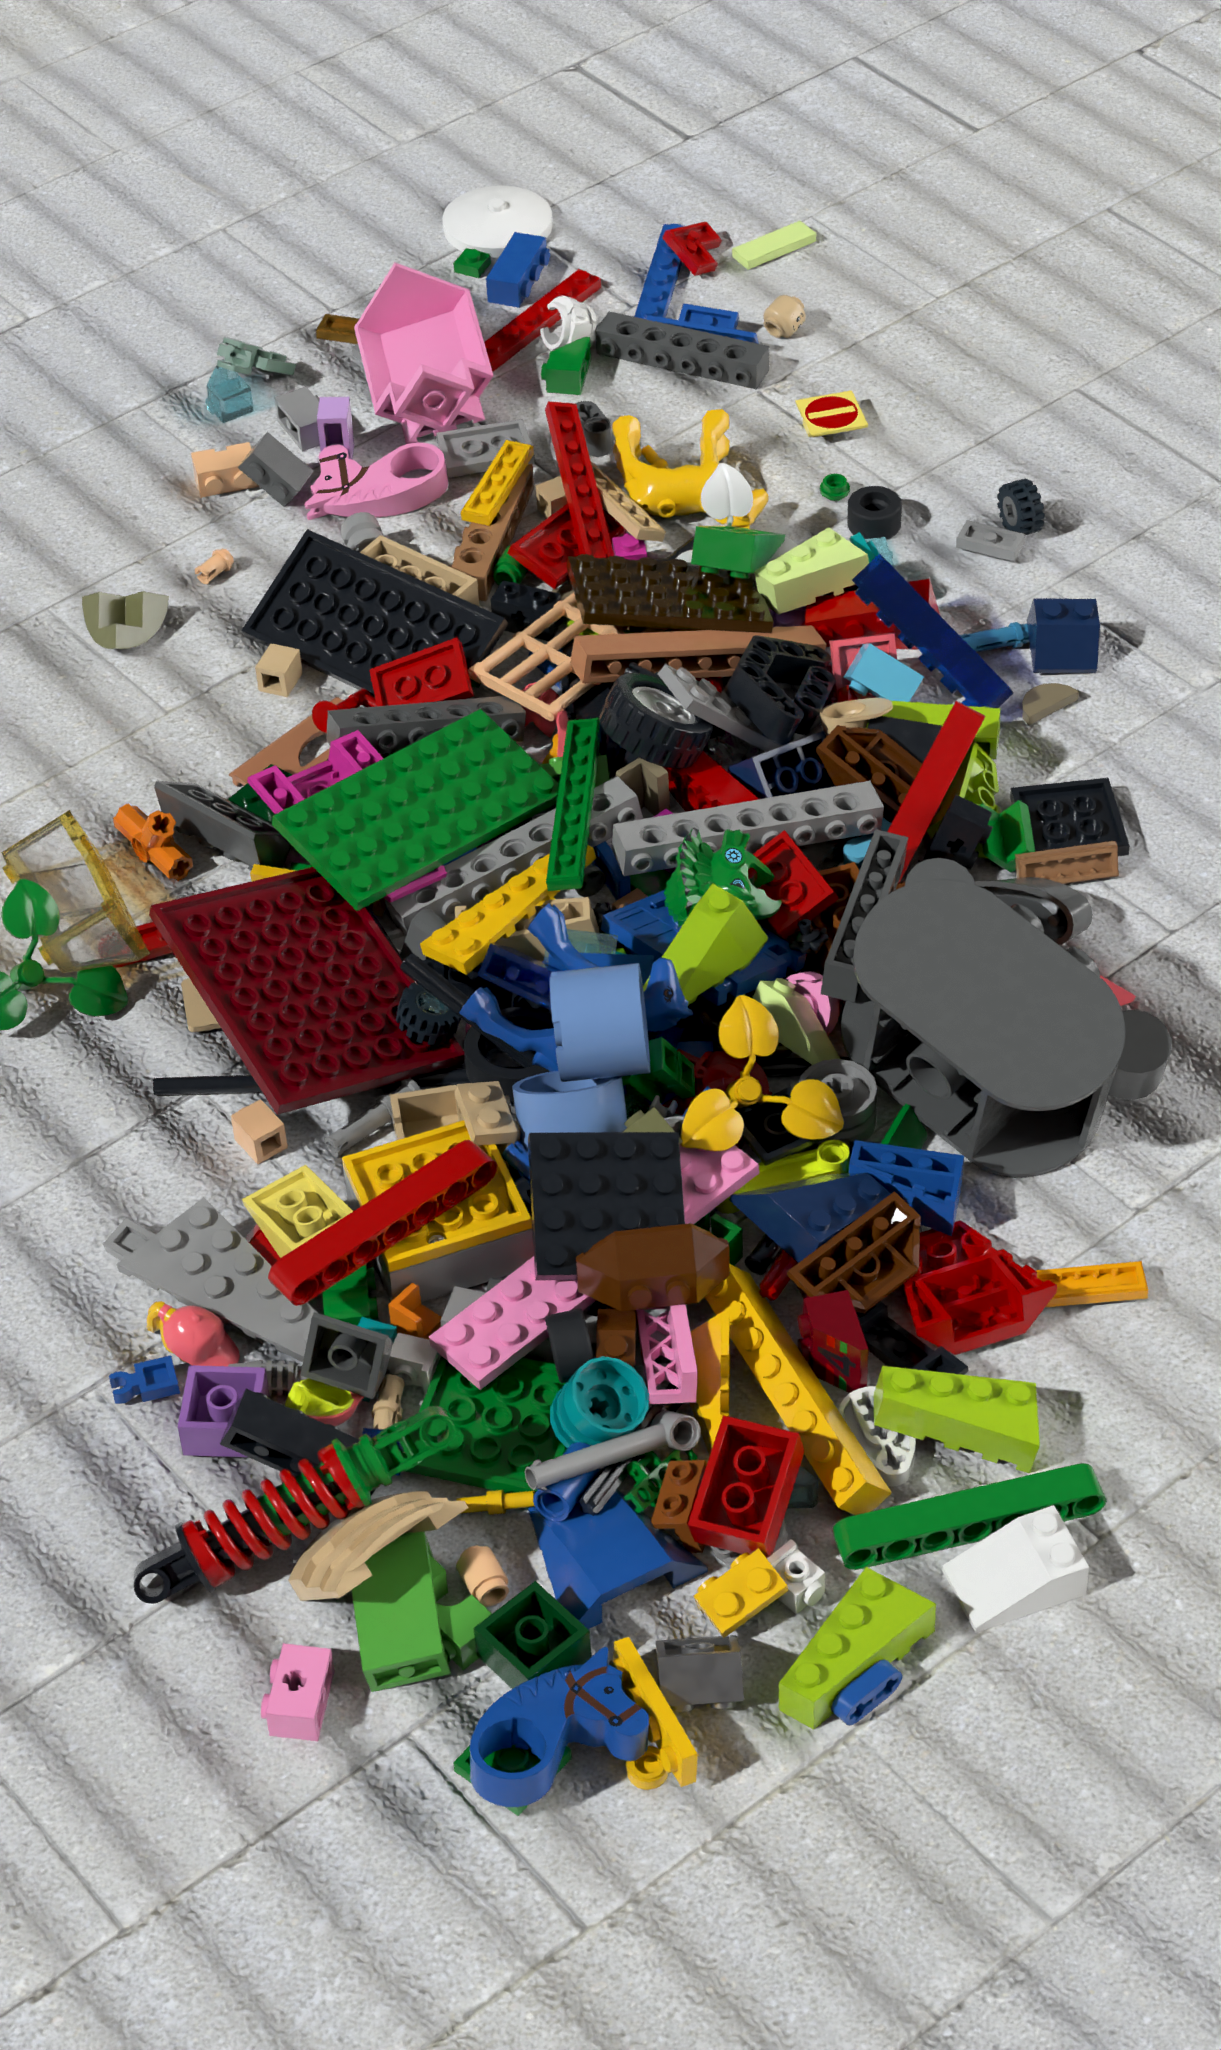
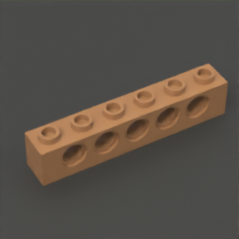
M533 464L526 466L490 526L470 522L469 527L464 528L461 546L456 547L454 562L452 565H448L477 579L479 601H487L495 582L493 578L494 566L505 549L510 546L534 490Z

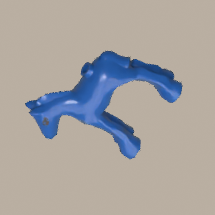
M550 903L542 908L532 920L527 930L539 939L547 952L567 970L599 967L588 961L569 941L564 914L555 905L552 906ZM660 957L652 964L648 985L643 992L647 1030L651 1032L664 1031L677 1025L680 1018L685 1019L693 1015L692 1010L688 1008L689 1002L683 995L672 960ZM482 987L478 988L463 1005L459 1014L467 1020L475 1022L483 1032L502 1039L519 1052L536 1051L532 1065L546 1068L550 1072L558 1071L556 1048L558 1046H556L554 1028L529 1030L516 1026L502 1015L496 996L487 987L484 989Z

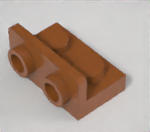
M705 1460L670 1461L651 1523L655 1529H674L676 1535L680 1537L689 1552L703 1553L705 1544L694 1542L688 1522L707 1463Z

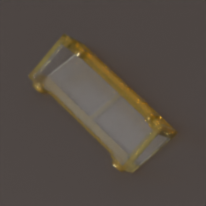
M70 810L1 852L6 862L2 869L12 884L16 883L19 879L33 881L46 889L58 906L60 915L58 928L54 934L41 937L42 946L38 948L48 965L55 963L61 973H68L139 961L150 954L103 857Z

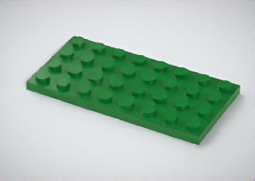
M479 709L273 815L272 826L356 911H359L557 804L559 783L482 709Z

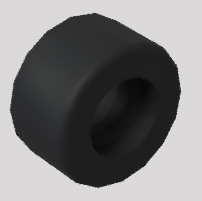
M867 486L851 494L848 499L847 527L853 535L860 532L866 541H883L890 539L900 530L902 500L896 492L882 486Z
M580 1308L548 1315L545 1318L560 1383H567L588 1360L594 1359L584 1313Z

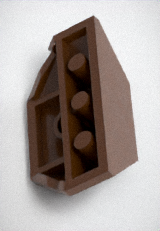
M837 725L816 749L835 786L871 781L884 806L883 818L892 823L922 766V763L879 729L846 728V726ZM940 806L938 807L935 815L940 811Z
M894 1191L788 1270L787 1276L809 1297L848 1290L855 1311L866 1313L918 1272L921 1216Z
M692 1223L614 1231L597 1242L586 1253L582 1252L576 1256L578 1292L619 1311L698 1303L730 1275L728 1240L721 1237L718 1238L709 1231Z

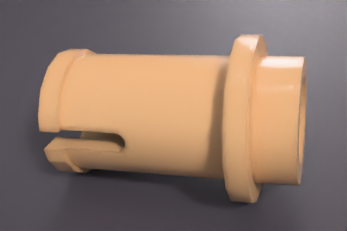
M216 549L213 551L212 557L195 568V574L202 572L197 578L203 584H208L221 572L229 571L232 568L234 559L228 550Z

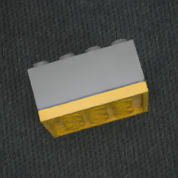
M464 1120L342 1157L348 1206L352 1210L358 1209L464 1140H471ZM496 1144L478 1145L497 1162V1172L491 1182L372 1260L390 1302L411 1283L419 1286L421 1302L452 1293L455 1286L468 1288L487 1282L492 1277L500 1278L510 1275L534 1257L530 1214Z

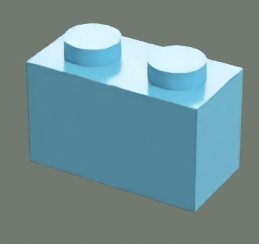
M867 643L863 644L844 678L851 681L849 685L851 689L864 696L869 692L877 698L910 702L924 676L874 645Z

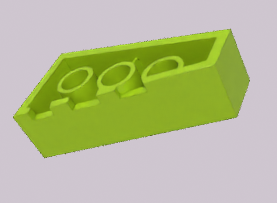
M882 1366L873 1394L875 1426L920 1440H924L927 1436L941 1441L945 1448L959 1451V1448L962 1447L983 1454L982 1459L994 1463H997L998 1459L1017 1464L1016 1470L1030 1473L1040 1447L1036 1383Z
M865 1567L779 1682V1711L813 1730L834 1714L831 1709L832 1703L847 1685L880 1660L885 1659L890 1663L895 1659L899 1661L910 1652V1647L919 1639L923 1638L925 1640L935 1632L936 1603Z

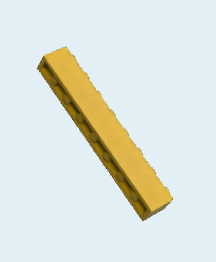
M729 1264L730 1275L708 1293L705 1299L716 1315L721 1312H729L731 1340L788 1430L799 1433L805 1451L804 1455L837 1507L854 1515L873 1511L892 1492L766 1298L760 1296V1289L751 1275Z

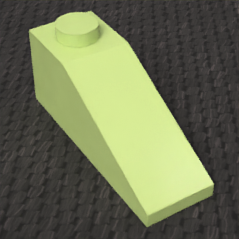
M776 978L775 981L759 982L753 999L766 1007L775 1019L779 1031L778 1042L812 1065L823 1060L840 1059L807 998L795 991L796 986L793 983L782 978Z

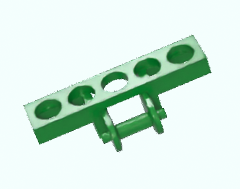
M674 1449L662 1461L654 1451L641 1454L639 1462L631 1461L628 1463L627 1471L636 1484L633 1485L634 1488L624 1498L626 1501L632 1500L637 1507L634 1510L639 1514L649 1505L652 1507L656 1506L668 1463L671 1460L683 1461L679 1454L681 1450ZM692 1449L684 1451L688 1456L687 1460L698 1459ZM645 1467L651 1472L650 1474L644 1469ZM637 1492L645 1499L643 1502L638 1498Z

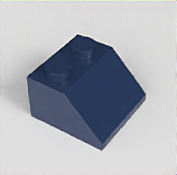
M1034 598L1027 618L1033 673H1096L1100 634L1097 600Z

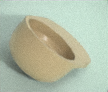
M866 698L835 703L821 710V725L827 736L837 725L846 726V728H866L869 719L888 713L892 710L893 705L890 700L885 698Z

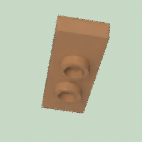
M1115 841L1015 855L1017 878L1037 877L1067 884L1119 876L1118 847Z

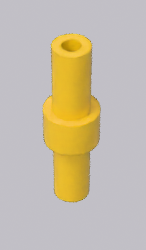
M504 1490L487 1491L484 1496L457 1498L456 1501H465L468 1506L460 1514L488 1511L489 1515L504 1514L506 1509L535 1507L533 1503L535 1491L504 1493Z

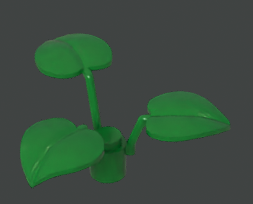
M19 879L2 906V923L5 929L15 938L27 939L32 937L26 954L22 957L23 962L12 968L10 976L0 972V1031L18 1026L26 1016L28 1008L27 999L18 990L26 991L40 983L73 984L74 986L69 993V1001L77 1011L88 1016L111 1015L127 1006L128 996L122 978L116 968L106 961L91 960L82 964L77 971V979L73 977L44 976L43 967L37 961L32 960L31 956L37 946L38 935L50 936L57 930L60 919L59 909L55 900L46 889L33 881Z

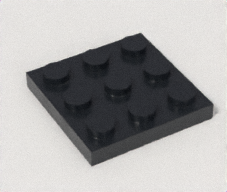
M1109 778L1013 787L1010 789L1012 804L1020 800L1028 805L1035 852L1115 841L1118 847V856L1129 855L1130 845Z

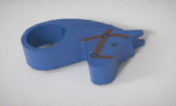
M601 1648L583 1665H572L555 1669L516 1686L501 1696L486 1710L478 1721L470 1741V1779L475 1791L483 1799L503 1807H521L538 1801L551 1788L565 1748L571 1742L591 1747L605 1746L613 1756L625 1761L636 1760L645 1754L648 1749L649 1716L643 1708L633 1702L623 1692L622 1672L608 1665V1648ZM512 1745H516L515 1748L525 1750L530 1748L531 1752L539 1757L541 1761L529 1770L508 1773L490 1767L484 1762V1759L497 1750L511 1748Z

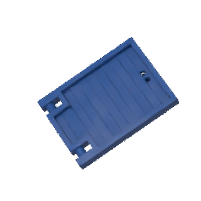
M661 891L604 914L602 916L601 930L638 955H654L655 962L660 957L662 958L681 927L678 928V922H674L673 916L669 915L668 907H665L664 902L666 897L664 896V891ZM760 925L768 940L751 964L741 971H735L727 976L722 984L716 988L712 986L700 995L714 1005L719 1006L726 1003L727 993L736 998L739 995L756 990L760 981H775L776 978L785 977L787 967L795 972L801 970L805 966L806 953L790 950L789 943Z

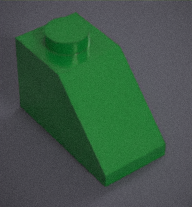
M590 337L580 338L550 352L547 363H543L541 369V379L546 381V393L581 395L591 363Z

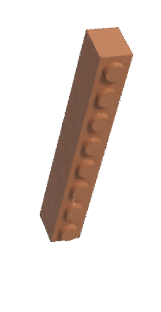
M812 625L773 627L772 633L697 630L574 636L570 665L582 683L615 682L618 677L624 675L627 667L630 668L629 664L631 662H635L637 665L653 673L659 672L667 664L677 670L682 667L695 678L732 676L749 642L755 635L815 645L824 650L826 649V643Z

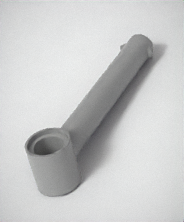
M662 1411L654 1417L650 1427L556 1457L555 1459L544 1462L535 1460L531 1466L525 1469L526 1481L532 1490L540 1489L546 1491V1486L561 1480H566L665 1446L688 1451L695 1447L700 1439V1425L691 1416L673 1411ZM678 1424L677 1434L673 1437L674 1428Z

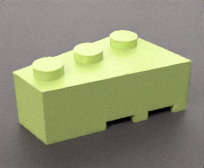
M831 528L819 532L817 535L754 571L758 592L764 596L767 606L778 615L815 603V597L833 592L834 596L843 594V588L861 583L862 587L872 584L868 554Z

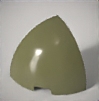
M145 591L128 596L104 592L83 596L82 608L88 632L98 645L107 649H128L142 645L151 639L161 627L167 613L169 596Z

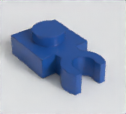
M171 1355L134 1364L136 1373L129 1374L119 1371L109 1375L111 1388L123 1386L121 1389L112 1391L115 1404L126 1403L134 1395L141 1394L142 1402L180 1394Z

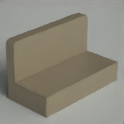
M638 758L616 772V777L618 776L637 795L640 809L645 807L653 816H656L665 809L670 811L668 772L662 766Z

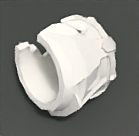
M564 295L554 298L547 307L548 310L557 309L562 319V333L559 338L555 333H550L548 327L542 328L540 330L546 347L553 351L583 337H590V346L592 347L593 341L596 339L595 330L599 326L594 309L587 303L579 302Z

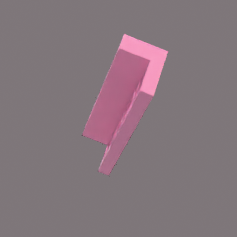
M686 1304L647 1308L665 1309V1312L657 1318L645 1312L644 1310L646 1309L636 1310V1323L646 1387L649 1392V1404L696 1402L698 1372ZM655 1331H659L668 1337L659 1342L650 1337V1335ZM662 1355L672 1362L663 1367L653 1360ZM666 1380L677 1386L678 1389L657 1390L656 1386Z

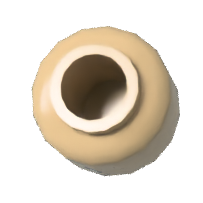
M788 295L778 296L764 311L763 315L765 329L776 338L791 337L805 322L806 318L804 305L801 300Z

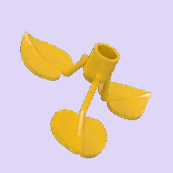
M745 995L737 996L731 1007L722 1017L718 1037L722 1048L727 1054L736 1059L749 1056L748 1062L744 1070L740 1072V1079L728 1085L726 1094L720 1089H709L693 1099L682 1123L681 1140L683 1142L681 1146L713 1152L733 1147L740 1140L744 1128L742 1116L734 1109L748 1107L757 1102L787 1104L788 1106L784 1109L781 1116L782 1124L791 1134L799 1138L817 1140L838 1133L844 1125L840 1106L833 1090L824 1082L814 1079L801 1081L793 1087L791 1098L762 1094L760 1083L755 1078L750 1077L749 1073L756 1062V1055L765 1057L775 1051L779 1040L778 1027L771 1013L760 1002Z

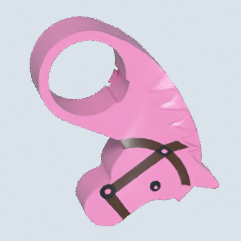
M409 443L398 447L370 466L362 467L355 460L349 459L348 451L344 446L338 444L325 447L319 454L321 474L315 483L310 485L312 497L304 505L305 509H311L307 513L308 520L331 514L349 517L355 513L366 512L375 517H386L412 512L427 506L441 497L446 491L448 476L444 454L438 447L429 443ZM416 469L432 470L431 473L420 478L401 477L403 474Z

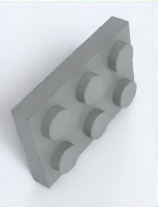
M523 419L436 433L438 447L444 454L448 478L486 472L505 440L532 445ZM535 453L528 464H535Z

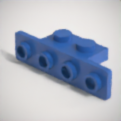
M683 303L679 320L651 315L646 316V319L759 344L756 333L736 330L739 314L734 311Z

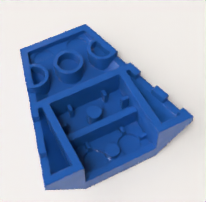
M618 1489L600 1512L594 1516L588 1512H582L579 1501L567 1518L562 1521L549 1520L543 1517L535 1507H527L539 1548L543 1554L545 1568L552 1584L555 1599L587 1629L603 1623V1603L661 1575L666 1577L672 1588H676L708 1572V1567L664 1529H655L651 1523L652 1519L643 1511L639 1514L634 1510L637 1508L635 1504L630 1500L626 1501L624 1495Z

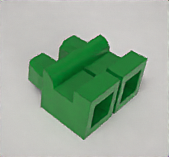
M662 1037L649 1041L650 1073L622 1076L623 1086L626 1085L628 1095L634 1101L647 1098L652 1102L654 1097L658 1095L660 1097L659 1101L662 1103L666 1094L672 1092L681 1099L695 1096L694 1064L679 1051L677 1052V1049Z

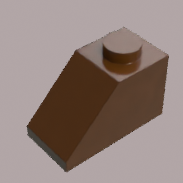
M598 1309L596 1358L603 1356L617 1358L631 1365L636 1370V1310Z

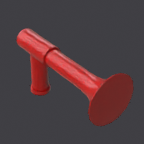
M362 688L336 705L326 700L319 701L312 709L313 723L319 730L327 733L329 710L353 709L361 705L377 707L376 700L369 691Z

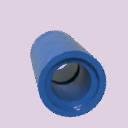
M581 1442L573 1443L563 1455L590 1447V1445ZM601 1468L546 1486V1491L538 1489L533 1496L536 1510L543 1517L552 1521L566 1519Z

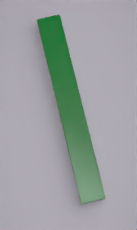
M599 718L570 720L567 723L546 877L548 891L582 888L602 731Z

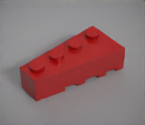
M930 578L849 591L834 596V594L815 597V603L806 605L805 625H812L825 641L826 647H830L829 641L889 633L895 634L896 649L942 650L943 623Z
M702 751L696 763L691 767L684 769L663 767L668 772L669 791L685 812L759 800L704 751Z

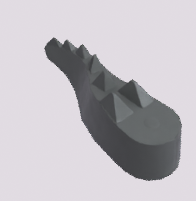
M1037 877L974 881L976 886L990 891L1009 907L1014 904H1020L1030 909L1041 921L1044 934L1058 945L1064 944L1087 930L1092 922L1093 914L1088 900L1078 891L1062 883Z

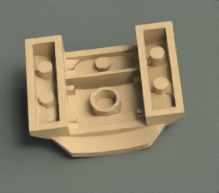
M428 1491L399 1493L373 1499L372 1504L362 1509L355 1507L349 1510L346 1518H337L327 1528L323 1529L304 1550L294 1566L288 1581L300 1601L340 1598L372 1576L365 1561L404 1533L439 1529L466 1510L468 1506L465 1501L432 1498Z

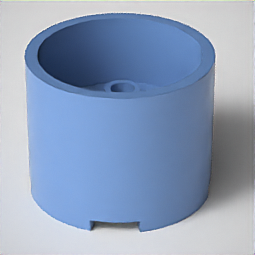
M639 963L551 972L552 1023H554L556 1046H558L556 1048V1058L561 1082L650 1073L648 1030Z
M558 1070L524 1078L512 1086L516 1121L519 1124L521 1133L519 1142L527 1151L529 1133L623 1132L627 1129L624 1125L627 1121L622 1076L561 1082Z

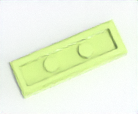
M797 221L732 248V257L749 270L816 242V232L802 221Z

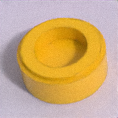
M648 1746L643 1756L626 1762L628 1779L637 1788L644 1790L655 1789L661 1786L668 1777V1772L661 1761L660 1750L657 1747Z

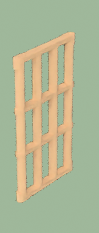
M573 592L563 601L560 600L555 603L551 610L523 631L514 634L511 640L482 662H477L468 669L469 677L538 713L549 721H553L557 718V714L560 711H563L595 685L601 684L582 683L580 680L549 705L537 699L570 672L576 674L570 665L571 656L569 657L558 650L587 628L599 635L626 634L624 631L630 626L583 624L580 611L575 608L578 604ZM562 616L575 621L546 644L534 639ZM649 627L642 633L664 632L668 628ZM521 647L533 652L531 656L500 679L488 673ZM546 659L558 665L525 692L512 686Z

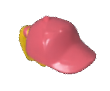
M162 1301L153 1303L149 1308L147 1330L152 1333L160 1331L166 1350L175 1354L183 1362L196 1366H228L229 1364L239 1362L240 1354L236 1344L224 1330L221 1319L211 1311L200 1306H183L176 1309Z

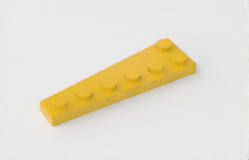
M587 845L585 868L596 859L594 849ZM550 853L536 860L532 866L519 875L510 878L506 884L493 893L487 894L483 900L470 909L461 912L457 918L443 928L434 931L430 937L420 943L423 955L466 975L470 973L494 951L493 944L501 937L508 939L516 931L514 925L522 918L530 919L536 913L535 906L539 902L551 900L560 892V890L548 891L546 877Z

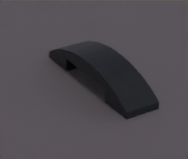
M880 1301L866 1313L856 1312L868 1351L886 1366L961 1375L969 1371L965 1363L945 1348L940 1346L935 1351L888 1317L887 1305Z

